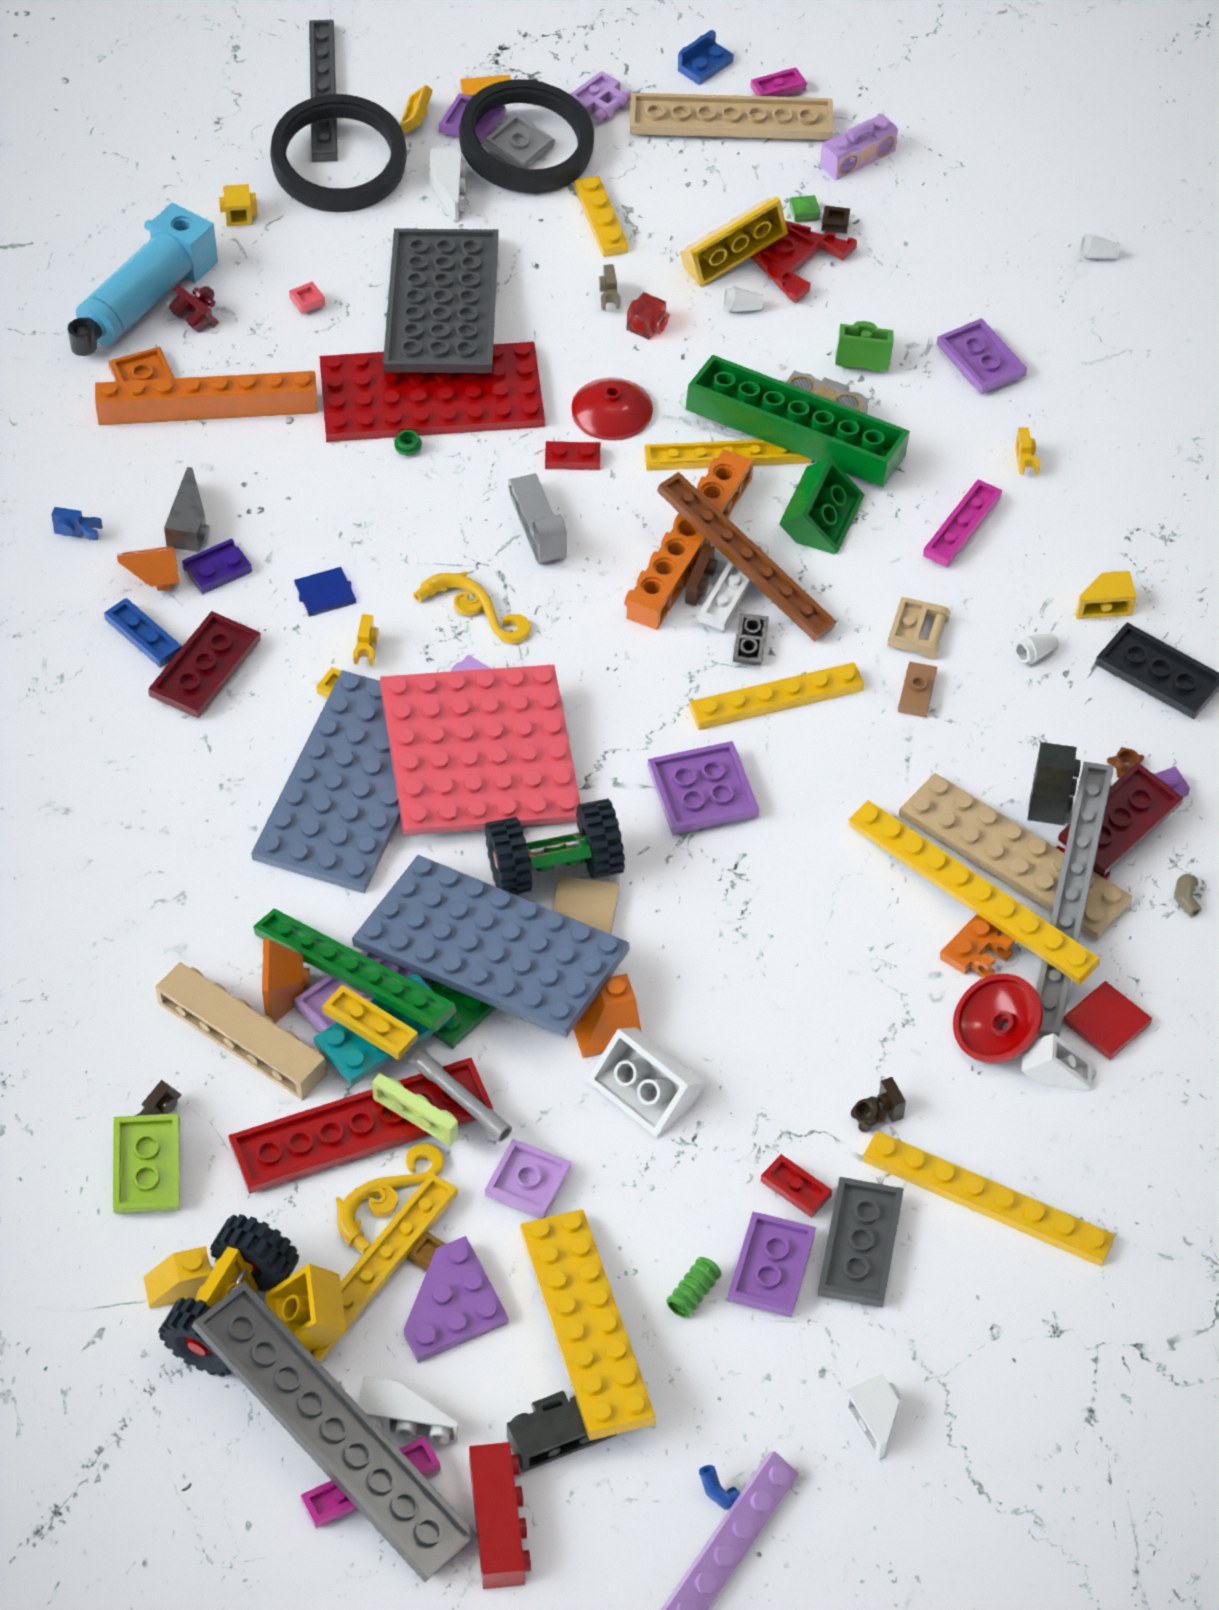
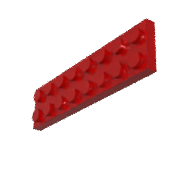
M471 1057L442 1066L449 1075L481 1103L493 1110L492 1103ZM420 1073L399 1080L408 1091L424 1096L431 1105L439 1110L450 1112L458 1121V1126L476 1120L438 1085L428 1080L423 1074ZM371 1089L230 1134L228 1138L247 1191L251 1194L431 1134L375 1101Z

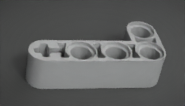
M533 473L508 479L511 500L537 563L541 564L566 558L567 531L564 519L561 514H553L537 474Z

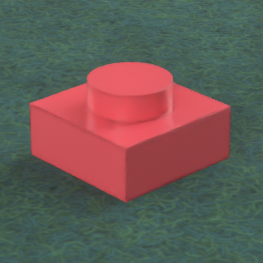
M313 281L289 290V298L301 314L325 306V297Z

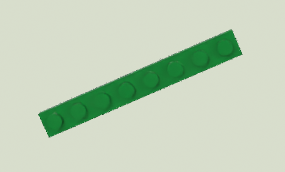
M275 908L253 926L255 935L261 939H271L303 956L304 962L435 1032L457 1012L455 1003Z

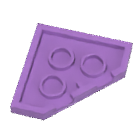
M466 1236L436 1248L404 1327V1337L417 1363L509 1323V1317Z

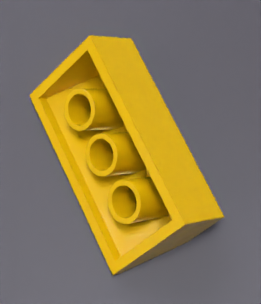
M766 198L680 251L684 269L700 287L788 234L780 198Z

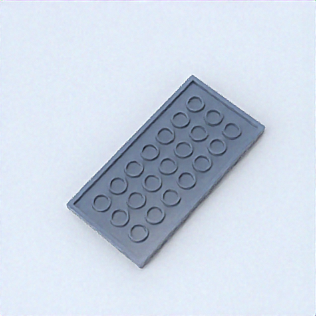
M342 670L251 852L252 860L365 894L399 822L400 811L380 681Z
M419 854L352 937L354 947L414 973L416 972L421 976L565 1038L573 1030L630 951L629 942Z

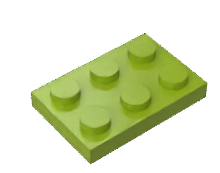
M179 1114L113 1117L114 1213L180 1210Z

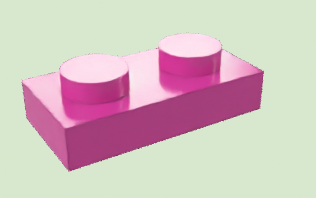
M796 67L755 78L750 82V88L756 96L784 97L805 91L807 86L806 80Z

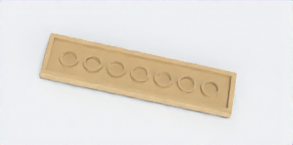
M631 92L630 134L829 140L833 138V98Z
M934 773L900 807V817L1050 912L1053 911L1064 858L1062 851L937 773ZM1093 871L1081 931L1097 941L1131 904L1132 895Z

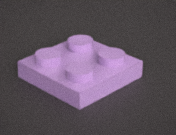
M512 1138L485 1188V1196L538 1218H545L571 1170V1161Z

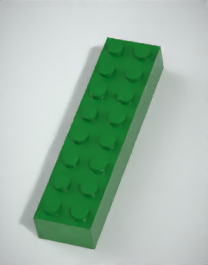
M713 354L688 384L685 410L817 462L831 457L845 473L881 487L885 486L906 456L910 435L909 430Z

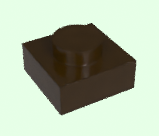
M825 205L821 231L847 234L851 208Z
M893 1077L881 1080L879 1094L876 1096L879 1100L880 1109L887 1113L892 1123L903 1119L906 1100Z

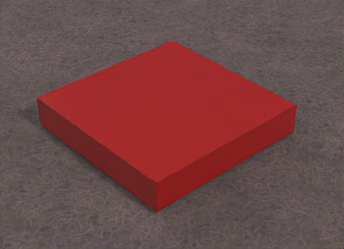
M1107 981L1100 984L1063 1018L1064 1024L1109 1060L1124 1049L1152 1022V1017Z

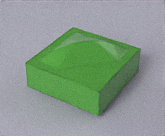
M816 195L790 197V208L794 222L820 219L821 212Z

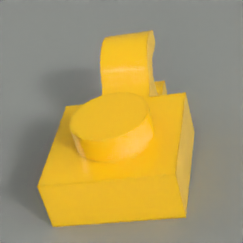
M1018 427L1015 451L1019 474L1024 475L1025 467H1032L1035 475H1038L1041 463L1037 457L1033 456L1036 452L1035 438L1030 437L1029 427Z
M362 614L357 635L358 642L353 650V663L355 665H358L359 658L363 656L369 658V666L375 664V651L372 648V644L377 645L379 628L374 627V615Z

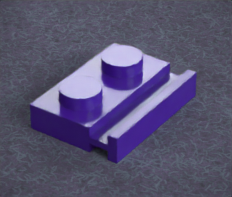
M232 538L182 560L184 571L188 572L190 579L201 594H205L252 572V564L240 548L235 546Z

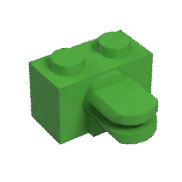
M856 321L854 325L840 324L835 351V365L847 369L855 367L868 369L872 372H888L893 348V330L877 328L874 323L868 321Z

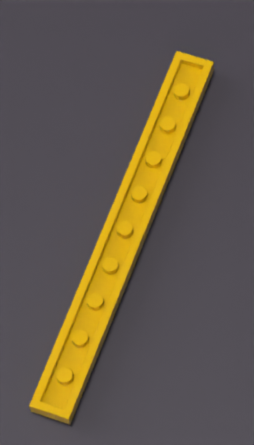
M867 800L848 819L850 827L1079 985L1100 965V957L871 801Z

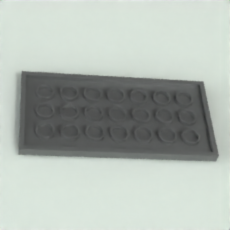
M394 228L383 372L492 373L499 229Z

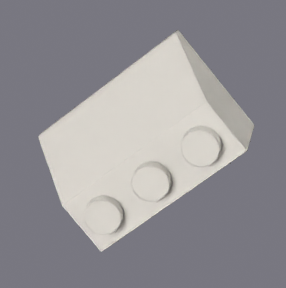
M636 1027L617 1029L586 1080L655 1137H659L690 1109L705 1085L704 1081Z

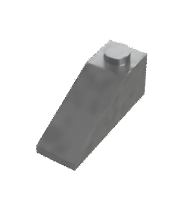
M187 467L164 526L166 546L199 552L203 541L207 542L210 527L206 525L205 513L193 467Z

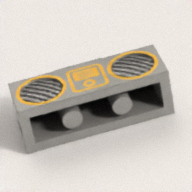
M796 370L793 371L786 381L790 385L865 414L868 412L869 399L858 392H850L849 386L826 377L820 381L809 373H801Z

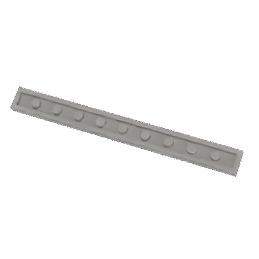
M1086 761L1083 762L1050 920L1051 925L1078 943L1114 766ZM1043 959L1036 987L1043 1005V1022L1038 1035L1047 1036L1054 1033L1060 1037L1071 979Z

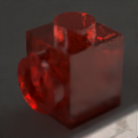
M643 292L637 300H633L629 305L626 330L647 340H650L655 333L661 334L670 317V314L666 312V301Z

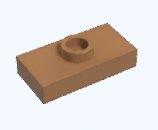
M909 661L898 706L899 713L927 717L937 674V666Z

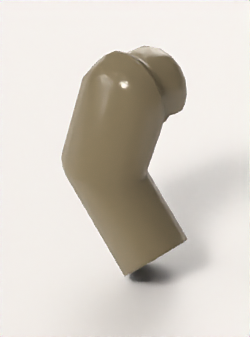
M1183 874L1177 879L1174 899L1192 918L1197 916L1202 910V907L1192 897L1195 886H1198L1199 882L1194 875Z

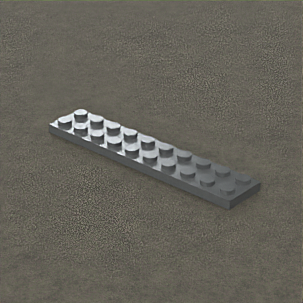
M243 1282L194 1321L192 1328L425 1583L475 1539L477 1533L246 1282Z

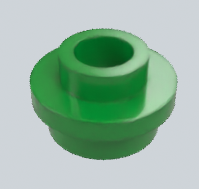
M404 430L397 435L394 447L399 454L410 456L421 450L422 441L415 431Z

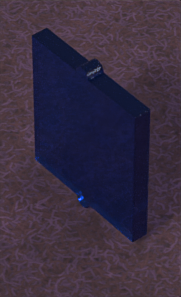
M341 566L294 580L295 587L299 593V602H303L309 617L357 603L351 589L352 583L347 581Z

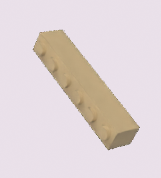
M179 962L155 986L159 1005L299 1099L303 1100L327 1075L325 1057L320 1050L315 1047H308L293 1032L284 1031L269 1016L260 1015L254 1011L245 1000L234 998L228 994L219 983L213 984L204 978L198 969L194 967L189 968L182 962Z

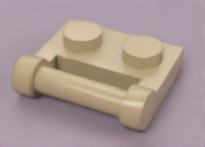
M901 596L887 646L921 653L927 659H936L940 651L938 644L944 624L949 621L951 611L942 605ZM926 616L934 619L928 641L919 639Z

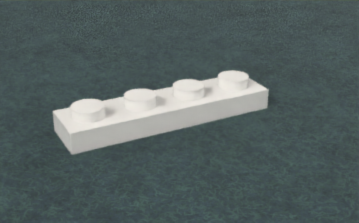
M750 539L766 555L769 554L770 545ZM730 561L698 613V622L723 631L752 583Z

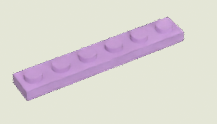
M772 1451L766 1455L661 1610H707L799 1475L778 1453Z

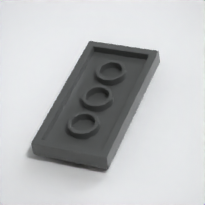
M839 1177L818 1296L883 1308L904 1188Z

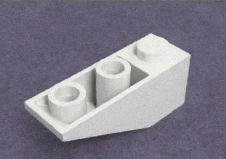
M430 148V186L454 221L459 222V213L465 210V195L460 194L466 192V177L461 176L467 173V160H462L461 149Z
M363 1376L357 1404L383 1432L396 1433L398 1436L407 1439L425 1436L431 1441L440 1444L448 1442L458 1443V1423L397 1380Z

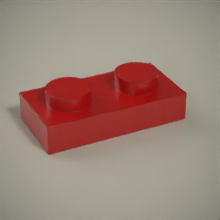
M546 441L545 469L600 470L601 442Z
M782 1154L761 1174L760 1182L811 1218L832 1197V1189Z

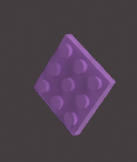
M733 741L648 759L647 767L672 835L759 816V807Z

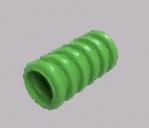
M698 1257L695 1264L690 1267L689 1272L684 1275V1280H680L678 1287L674 1288L672 1295L668 1296L666 1302L670 1310L680 1317L690 1318L693 1310H696L699 1303L705 1298L704 1295L709 1293L710 1287H713L716 1280L721 1277L722 1274L718 1265L708 1258Z

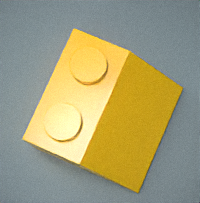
M308 1264L265 1293L266 1305L307 1350L325 1348L347 1333L340 1274Z

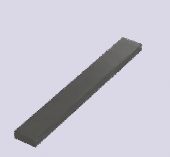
M309 20L311 98L336 94L334 20ZM337 118L322 119L311 123L312 162L338 161Z

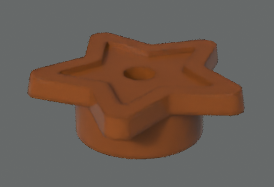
M1121 747L1116 756L1107 758V763L1116 768L1117 778H1120L1137 762L1141 764L1144 760V755H1139L1133 749Z

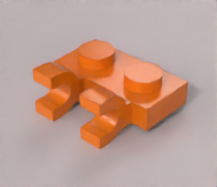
M976 914L940 951V959L963 974L972 969L981 978H985L995 974V969L992 966L996 963V958L985 954L989 949L994 952L1000 959L1006 962L1013 955V950L1010 947L1014 944V939L1002 934L1001 930Z

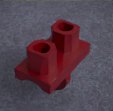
M180 285L173 289L177 297L168 306L169 309L179 319H182L191 310L192 313L188 316L186 322L196 332H199L207 324L214 328L219 323L211 315L212 310L209 308L214 307L216 301L213 300L214 290L209 286H204L200 289L196 287L193 289L192 294Z

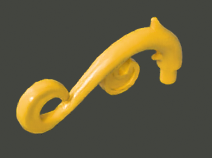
M467 571L433 575L420 584L421 587L413 593L415 600L421 602L427 596H433L438 591H447V588L465 590L467 592L458 593L454 597V608L458 613L465 616H473L483 609L492 630L505 643H520L530 635V622L521 614H509L502 619L503 625L514 624L517 626L518 629L516 631L507 632L501 629L490 596L479 583L467 577L469 574ZM469 593L473 595L474 600H468Z
M421 1143L413 1146L408 1151L406 1156L408 1170L414 1173L416 1171L415 1163L419 1159L424 1158L432 1163V1166L426 1172L374 1179L355 1188L347 1195L344 1201L340 1197H336L337 1227L341 1237L349 1247H355L364 1254L371 1246L364 1238V1233L360 1230L362 1221L359 1219L355 1222V1213L360 1204L369 1198L368 1206L374 1216L382 1218L390 1216L396 1211L398 1206V1196L393 1188L422 1183L430 1173L438 1176L442 1172L444 1156L440 1149L432 1144ZM373 1196H380L381 1199H374Z

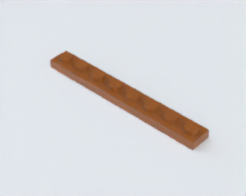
M680 472L659 484L657 492L814 642L835 627L837 621Z

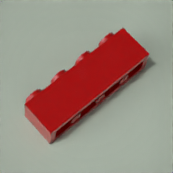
M510 1442L469 1446V1466L483 1589L525 1585V1572L531 1571L530 1552L529 1550H523L521 1540L527 1539L526 1518H519L518 1507L524 1506L522 1486H515L514 1476L520 1475L518 1454H511Z

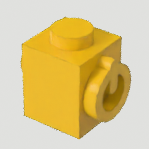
M249 184L223 186L224 197H219L220 213L225 212L227 227L253 225L252 216L258 215L256 192L250 193Z

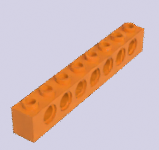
M723 449L717 459L713 458L706 477L702 476L698 482L697 489L727 518L752 480L754 460ZM680 513L674 520L671 532L665 533L661 542V548L658 552H653L646 571L642 570L640 572L634 590L628 591L624 601V605L627 606L626 619L655 630L659 629L686 586L703 545L711 546V543Z

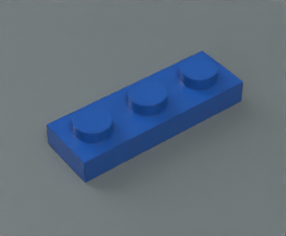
M124 598L104 612L105 620L160 668L169 663L182 647L180 643L128 598Z

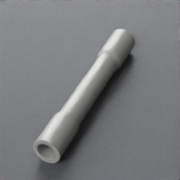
M418 1049L413 1053L409 1063L471 1114L495 1139L501 1142L510 1135L512 1127L449 1075L423 1049Z

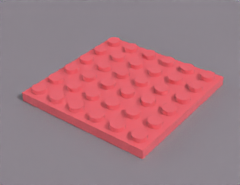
M555 664L380 676V689L403 836L483 830L487 822L512 817L519 819L520 826L578 821L576 808L580 804Z

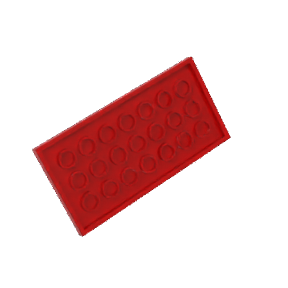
M535 342L494 344L492 373L481 374L383 372L384 352L319 356L326 442L394 438L404 430H412L418 436L545 427Z

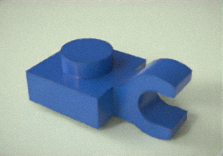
M54 506L51 514L54 534L82 538L84 534L89 540H98V530L93 528H103L101 518L83 517L80 510Z

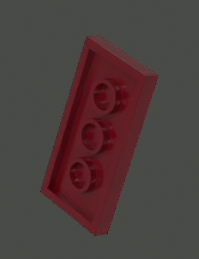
M211 611L148 688L149 696L199 718L261 641V633Z
M1139 762L1110 786L1094 869L1103 877L1182 805L1184 799ZM1070 824L1058 836V840L1065 846Z

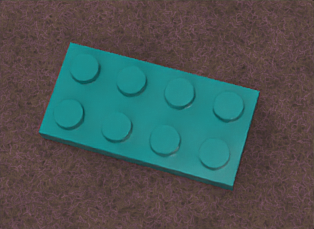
M416 972L407 977L411 981L432 991ZM375 999L370 1001L418 1032L417 1041L409 1049L435 1033V1031ZM454 1015L447 1022H445L437 1031H439L440 1029L454 1021ZM338 1022L313 1037L314 1045L351 1087L395 1059Z

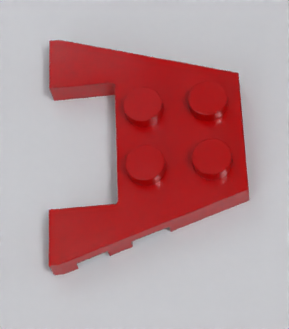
M786 221L788 234L750 258L796 304L810 291L811 283L795 275L794 272L820 249L843 261L857 248L856 239L848 237L846 241L836 238L835 233L825 232L820 234L812 232L811 227Z

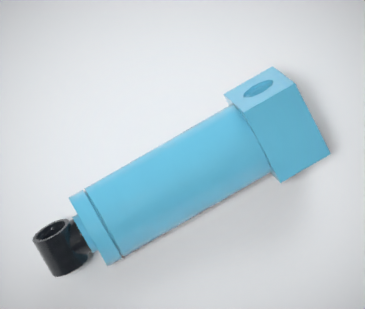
M173 202L152 221H145L144 229L150 231L151 239L77 306L75 314L77 319L72 320L67 328L72 352L78 356H88L96 351L97 343L105 346L112 345L180 280L186 278L194 283L200 280L218 263L214 223Z

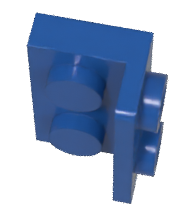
M711 29L679 51L678 72L701 85L733 62L734 54L716 43V32Z

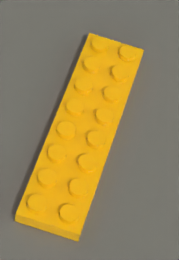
M576 1210L521 1223L520 1232L589 1441L655 1425L656 1415L584 1210Z

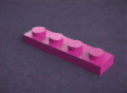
M977 479L925 546L923 556L948 568L1000 500L1002 490Z
M425 1436L399 1448L424 1477L441 1470L440 1462ZM332 1480L300 1495L301 1502L315 1529L358 1510Z

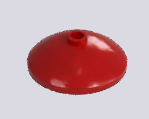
M606 377L593 380L576 392L571 404V414L575 424L586 434L602 440L616 441L631 438L642 432L652 419L653 404L649 394L638 384L623 378Z
M995 974L977 981L962 995L954 1011L953 1032L958 1045L968 1056L982 1063L998 1064L1018 1057L1032 1045L1040 1032L1043 1022L1041 998L1029 982L1016 975ZM1007 1023H1010L1009 1026L1005 1030H1003V1026Z

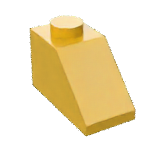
M1130 571L1101 573L1079 596L1076 619L1133 615L1137 596Z
M206 1246L173 1253L143 1277L150 1309L173 1304L183 1297L186 1300L188 1297L196 1298L199 1288L205 1284L212 1272Z

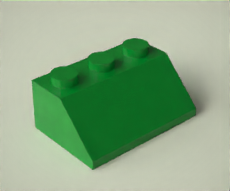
M829 457L806 467L779 525L796 543L836 554L844 541L865 494L837 463Z

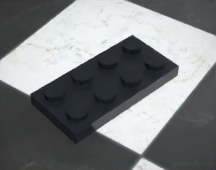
M1128 622L1096 657L1095 665L1192 719L1199 715L1219 691V672Z

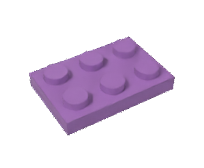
M982 318L937 336L936 344L981 395L1026 376L1027 367Z
M753 1211L727 1301L792 1318L816 1234V1227Z

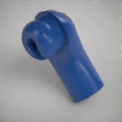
M705 1465L701 1467L699 1475L706 1495L723 1510H729L740 1495V1492L735 1487L725 1491L720 1484L715 1466Z

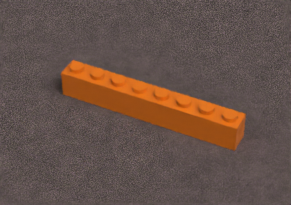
M315 371L95 382V405L98 425L318 413Z

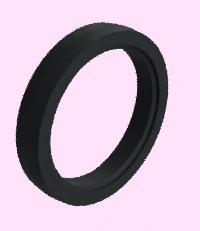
M515 79L491 84L481 89L469 100L459 125V142L462 154L469 166L488 182L515 192L545 193L571 184L585 171L594 148V127L583 105L566 91L540 81ZM513 103L533 104L547 108L565 119L576 135L578 146L567 160L556 166L544 169H523L503 163L489 154L479 142L475 127L487 112L499 106Z
M328 94L307 99L292 107L282 116L273 131L270 158L278 183L292 198L306 206L322 211L351 212L375 205L395 190L404 174L407 149L405 136L400 124L385 108L371 100L354 95ZM328 118H348L363 122L377 130L387 141L391 156L386 167L374 179L350 188H328L314 184L301 177L292 168L287 159V148L295 134L313 122Z

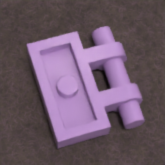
M601 71L570 93V95L577 99L588 113L595 110L596 113L592 117L596 123L612 117L613 112L618 108L622 109L628 105L632 91L629 89L624 92L619 91L620 81ZM607 99L612 100V101L609 102L608 104H607L606 102H604V101H606Z

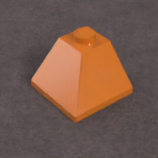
M173 546L116 553L119 564L150 587L156 586L157 591L174 589V583H179Z
M263 939L262 996L264 1013L277 1023L295 1007L294 999L304 992V987H310V968H304L303 956L271 939Z
M627 973L609 978L573 1028L582 1058L603 1054L617 1029L636 1027L642 1032L636 998Z

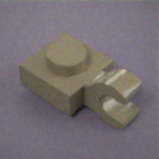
M614 264L603 265V276L598 277L599 291L604 292L601 295V309L606 310V304L609 302L614 303L616 309H620L621 297L617 291Z

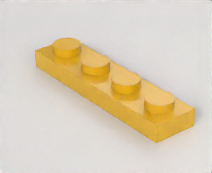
M600 176L574 180L575 191L602 256L607 257L628 253L627 240Z

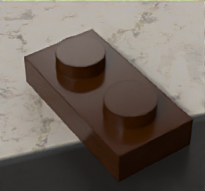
M703 545L686 584L685 603L696 606L700 596L706 595L709 586L708 577L709 575L714 576L718 560L714 559L715 547Z

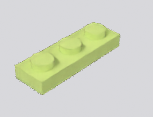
M379 1073L372 1081L373 1099L450 1147L458 1139V1121L450 1112L439 1110L431 1105L424 1096L413 1094L394 1078L389 1079Z

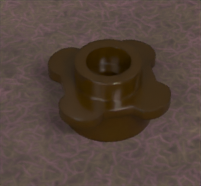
M875 1096L859 1100L851 1110V1116L858 1121V1129L863 1133L869 1132L871 1127L877 1123L885 1122L887 1118V1113L880 1109L879 1100Z

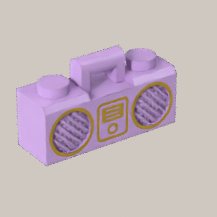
M880 114L848 129L846 134L842 133L823 142L820 167L836 181L895 152L898 135L897 126L884 114Z

